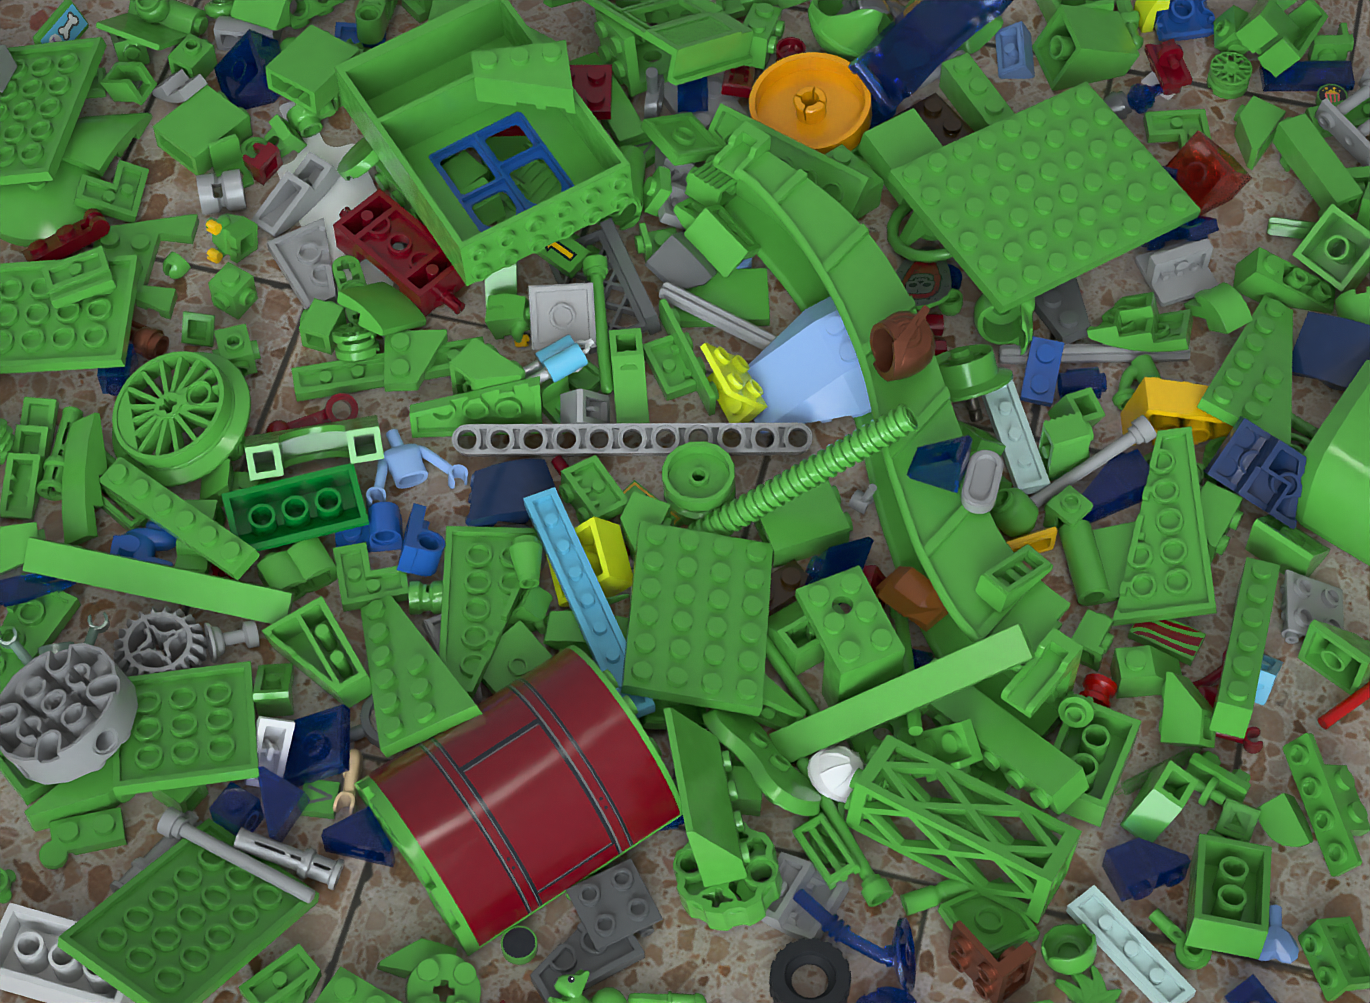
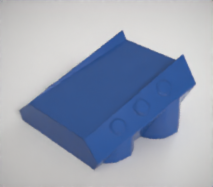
M1170 0L1169 9L1157 11L1154 26L1159 41L1165 42L1170 39L1181 41L1213 35L1215 16L1209 10L1207 0Z

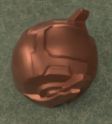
M926 305L916 314L907 310L898 311L873 325L870 333V346L876 360L873 365L884 380L889 382L908 378L921 372L931 362L935 354V339L928 322L925 320L930 311V308Z

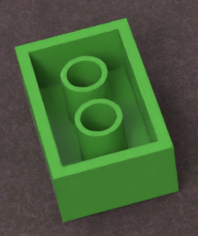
M1093 702L1094 716L1092 721L1080 728L1068 726L1063 722L1053 746L1083 767L1089 788L1063 813L1101 827L1136 742L1141 720Z
M1199 833L1190 864L1186 946L1259 959L1269 930L1272 847Z

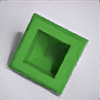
M183 311L181 343L213 347L215 315Z

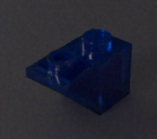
M1138 837L1106 850L1102 867L1118 897L1123 902L1131 898L1134 900L1143 899L1150 895L1153 889L1163 885L1173 887L1181 883L1186 877L1191 860L1186 854Z

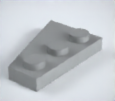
M324 218L267 242L269 252L304 309H309L314 298L337 303Z

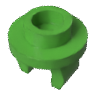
M1069 691L1058 707L1060 719L1068 726L1075 728L1088 725L1094 716L1093 697L1088 696L1086 698L1082 695L1074 694L1073 691Z

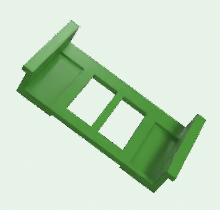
M543 0V3L553 8L580 0ZM582 0L672 55L667 81L675 86L752 63L753 57L749 55L754 30L722 12V7L710 0H651L625 8H620L608 0ZM679 4L694 13V15L654 26H649L634 17L635 15Z

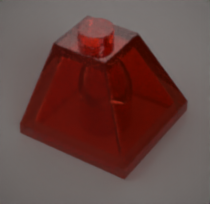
M1199 130L1164 167L1201 209L1198 217L1231 201L1252 178L1232 155Z

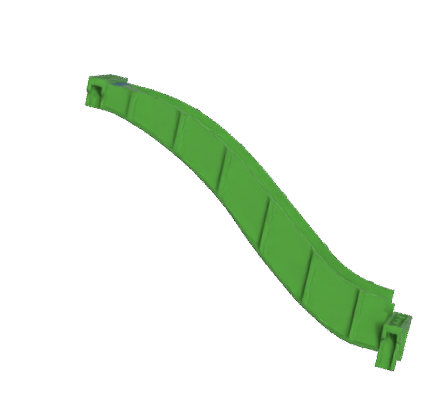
M745 121L731 134L728 144L715 156L713 166L737 181L736 196L723 208L760 245L761 249L756 255L782 284L801 313L805 309L831 296L858 358L871 407V412L853 418L856 428L861 430L864 424L870 425L871 420H879L880 415H888L891 409L897 410L898 405L901 403L910 407L917 418V431H909L906 437L900 436L898 442L891 441V445L887 448L882 446V450L878 453L873 451V455L869 458L864 456L869 483L877 486L873 499L895 569L899 566L913 567L927 577L948 611V614L927 632L922 628L920 630L935 658L940 659L1012 626L1022 624L1036 658L976 683L973 686L1042 738H1045L1049 732L1052 733L1062 722L1058 714V707L1061 700L1067 696V693L1073 691L1083 651L1082 645L1059 631L1062 623L1058 620L1069 609L1071 603L1041 580L1001 612L996 611L976 593L981 573L1014 552L998 530L990 511L984 514L971 513L961 503L962 487L970 455L950 401L951 395L948 387L945 386L936 356L934 354L931 362L921 372L908 378L889 382L878 374L873 365L876 361L870 346V333L873 325L898 311L907 310L916 314V303L912 295L909 296L887 257L869 235V229L864 223L860 224L839 202L808 179L805 171L802 169L797 171L771 154V136Z

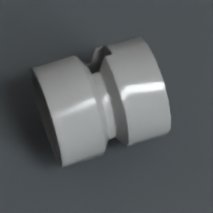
M240 169L223 171L219 177L214 173L196 175L203 215L220 213L223 207H226L229 211L247 209ZM222 186L223 197L215 198L214 188Z

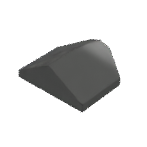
M686 230L671 235L645 263V266L662 282H670L684 290L705 285L717 274L716 268L684 236Z

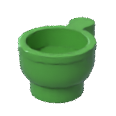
M132 0L135 2V8L139 17L144 22L150 24L163 21L170 11L169 0Z
M331 101L317 114L297 104L288 111L286 118L292 128L299 132L301 137L308 138L318 134L323 128L321 120L333 116L336 110Z

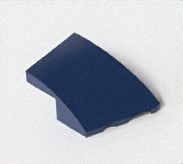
M1308 311L1292 351V375L1318 379L1333 390L1345 391L1365 361L1370 360V325Z
M1240 416L1203 472L1293 530L1297 525L1295 517L1298 498H1301L1302 492L1301 477L1305 472L1307 457L1248 419Z
M545 459L512 460L475 471L471 475L470 487L472 491L468 497V503L471 505L470 512L465 518V523L467 526L493 527L498 521L526 524L530 517L524 506L523 498L555 487Z

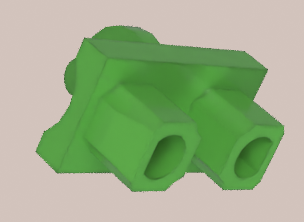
M1206 751L1202 755L1195 752L1190 758L1186 772L1199 780L1194 790L1202 794L1198 804L1203 807L1210 800L1224 807L1227 797L1243 803L1251 787L1249 783L1250 775L1241 769H1234L1232 772H1229L1220 767L1221 761L1219 757L1210 751Z

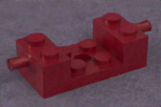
M378 189L351 210L349 207H345V210H341L339 214L341 219L333 224L336 247L345 255L355 257L360 263L365 259L371 262L399 286V291L407 296L425 317L443 304L448 306L457 315L460 314V311L464 310L465 303L454 296L458 290L466 285L427 227L385 192ZM395 243L408 244L402 250L392 248Z

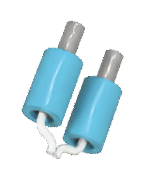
M568 334L536 352L537 360L523 367L526 379L540 376V383L549 378L556 383L564 377L580 371L588 364L585 354L589 352L590 346L594 344L593 340L574 342ZM579 345L585 346V349L581 350Z

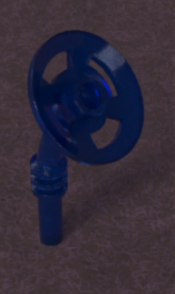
M803 888L794 895L793 900L823 926V932H828L830 938L835 937L834 941L836 943L841 942L880 964H885L886 967H894L895 974L904 991L912 992L914 990L916 980L915 947L911 927L906 917L898 919L892 937V945H885L883 949L852 932L849 924L845 925L843 919L839 920V915H832Z

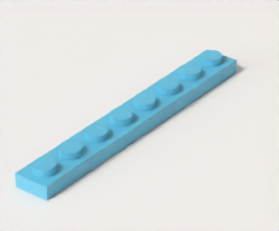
M553 487L523 498L524 506L595 663L602 672L608 669L612 673L619 686L616 690L621 697L628 695L638 710L637 718L655 712V704L652 698L621 693L626 641L556 488Z

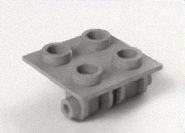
M1285 570L1284 584L1280 586V592L1282 593L1281 618L1285 621L1283 622L1281 635L1285 638V642L1289 644L1299 642L1300 637L1306 636L1309 625L1314 619L1344 629L1343 590L1293 571Z

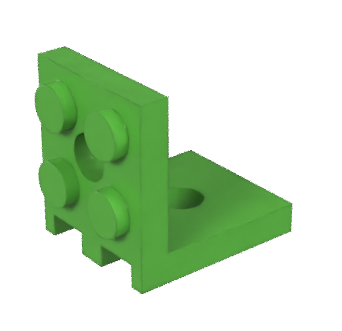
M595 9L597 22H594V28L600 40V46H598L599 56L605 65L612 64L615 79L620 85L624 83L628 87L629 95L633 97L647 91L646 70L649 67H655L658 70V74L664 75V83L668 82L667 78L672 55L649 41L635 45L634 35L628 28Z

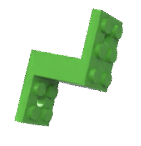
M860 566L796 589L795 597L825 652L822 695L828 707L902 675L905 648ZM838 603H845L852 610L847 614H839L834 611L833 606ZM906 714L846 740L851 750L859 752L864 763L873 745L880 746L883 740L876 738L873 734L879 728L888 729L892 733V737L917 749L914 736L910 735L908 731ZM897 753L896 760L912 761Z

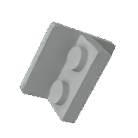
M1208 238L1196 242L1189 239L1136 256L1135 263L1162 307L1193 298L1197 292L1211 289L1218 285L1208 267L1213 246Z

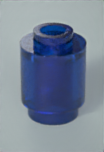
M1098 367L1066 369L1065 372L1058 373V394L1060 399H1062L1067 394L1091 387L1097 399H1100L1102 392L1107 390L1105 373H1100Z

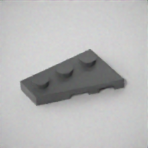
M1076 277L1035 297V313L1059 342H1063L1066 345L1088 336L1087 329L1091 325Z
M581 921L577 925V930L547 956L530 974V978L543 1002L549 1003L547 1001L548 997H562L554 987V981L559 976L575 974L580 969L588 970L590 974L583 990L585 991L644 959L645 952L634 934L596 951Z

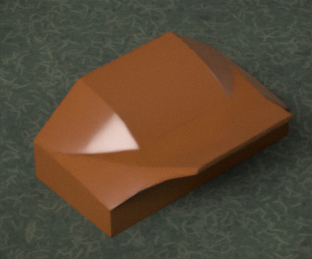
M899 566L876 587L875 594H877L879 599L903 617L910 619L925 632L948 614L930 580L913 567Z

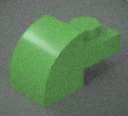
M1225 282L1211 289L1197 292L1194 295L1195 298L1184 303L1186 309H1191L1192 316L1206 319L1210 331L1229 334L1253 321L1243 297L1234 287Z

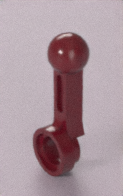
M338 393L327 401L323 410L288 423L283 420H275L267 426L266 433L355 419L358 415V404L351 395ZM345 402L350 408L349 417L346 419L336 418L332 413L334 403Z

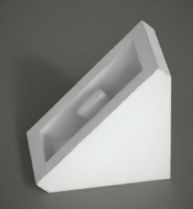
M259 716L256 721V738L260 777L245 779V785L280 790L295 727L294 721Z

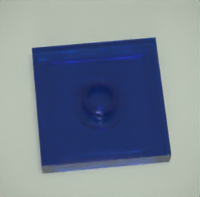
M342 704L292 720L295 722V727L283 774V785L285 787L293 789L304 785V783H312L349 771L350 709L346 705Z

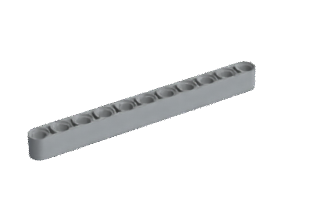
M798 422L466 424L456 428L452 435V443L458 453L466 457H556L558 455L562 457L593 455L668 456L678 446L689 443V437L692 433L701 431L706 434L709 443L720 446L730 456L801 455L811 446L813 435L807 425ZM632 431L639 433L642 437L640 446L637 448L625 446L623 439L627 433ZM667 431L674 435L675 442L671 447L662 448L657 444L656 438L661 432ZM728 431H734L739 434L741 442L737 447L730 448L724 445L722 436ZM760 431H768L773 436V444L766 448L760 447L755 441L756 434ZM793 431H801L806 436V444L802 447H794L789 443L788 435ZM468 432L475 434L477 441L474 447L471 449L460 447L459 440L463 434ZM500 432L508 434L510 441L507 447L503 449L493 447L492 439L494 435ZM532 432H537L543 436L541 446L536 449H530L525 445L526 436ZM571 432L575 435L576 442L574 446L565 449L558 445V437L562 433ZM596 432H604L608 435L609 443L604 448L599 449L591 445V437Z

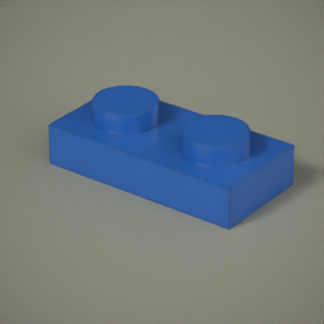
M1033 336V340L1030 342L1020 401L1048 407L1052 406L1064 348L1063 342Z

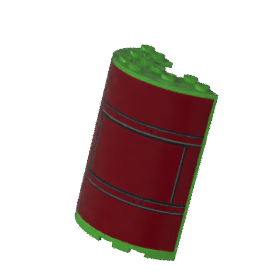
M570 645L477 704L483 714L408 748L354 784L358 795L393 847L398 848L424 886L431 903L467 956H470L509 928L514 927L564 894L567 888L582 882L683 815L677 780H672L660 757L662 752L652 737H648L642 728L640 721L636 717L638 710L628 695L621 697L616 690L619 687L618 683L608 669L602 672L595 661L575 645Z

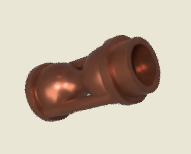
M132 320L129 337L131 343L128 344V350L138 353L148 360L166 354L169 347V338L164 335L163 331Z

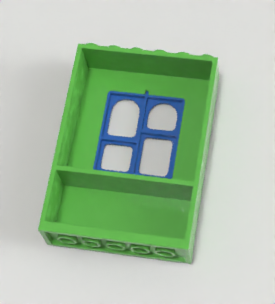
M472 0L334 66L344 108L466 286L483 281L489 275L505 267H511L524 257L532 253H538L546 246L560 239H566L574 232L588 225H594L602 218L616 211H622L628 205L634 203L630 163L574 88L576 114L566 113L565 108L547 106L546 110L536 109L535 104L518 102L517 106L477 101L471 52L540 43L509 0ZM511 126H519L533 146L505 161H499L487 145L486 139ZM472 147L492 172L495 180L464 195L460 193L440 163L442 160ZM542 159L556 176L562 189L561 193L539 204H535L525 198L510 177V173L534 160ZM499 192L506 193L515 205L516 215L493 227L484 225L473 212L472 207Z

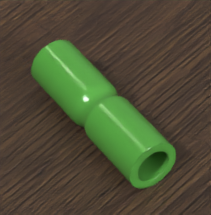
M947 879L935 886L929 885L902 894L900 899L906 915L909 916L936 907L940 903L962 895L971 889L959 880Z

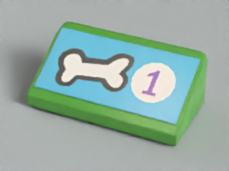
M64 0L33 36L35 44L77 40L89 28V24L71 0Z

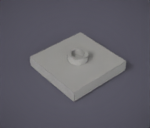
M593 283L528 286L532 351L542 350L568 334L574 342L592 339L594 344L590 347H597Z

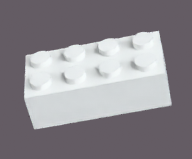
M9 903L0 922L1 990L46 1003H135L57 947L58 937L77 921Z

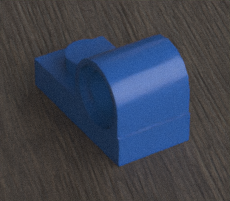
M392 502L375 503L368 508L369 525L335 533L336 547L366 542L368 553L401 550L403 523L398 505Z
M413 503L405 528L397 570L419 576H432L438 569L446 545L445 540L440 534L428 530L430 521L424 520L427 506Z

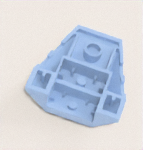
M831 296L805 309L748 364L750 367L748 373L761 386L763 390L761 396L768 406L754 418L755 423L798 422L806 424L817 421L826 423L832 422L834 418L850 415L854 418L871 412L868 393L858 358ZM760 431L761 434L769 433L768 431Z

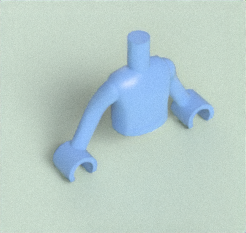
M391 429L386 433L391 448L384 451V459L378 460L374 487L369 488L366 493V508L368 509L373 505V500L386 502L384 485L387 471L392 475L397 488L403 489L419 485L428 477L427 469L422 460L424 458L448 475V486L454 489V478H461L464 481V485L468 484V469L460 464L452 466L425 446L404 444L398 430Z

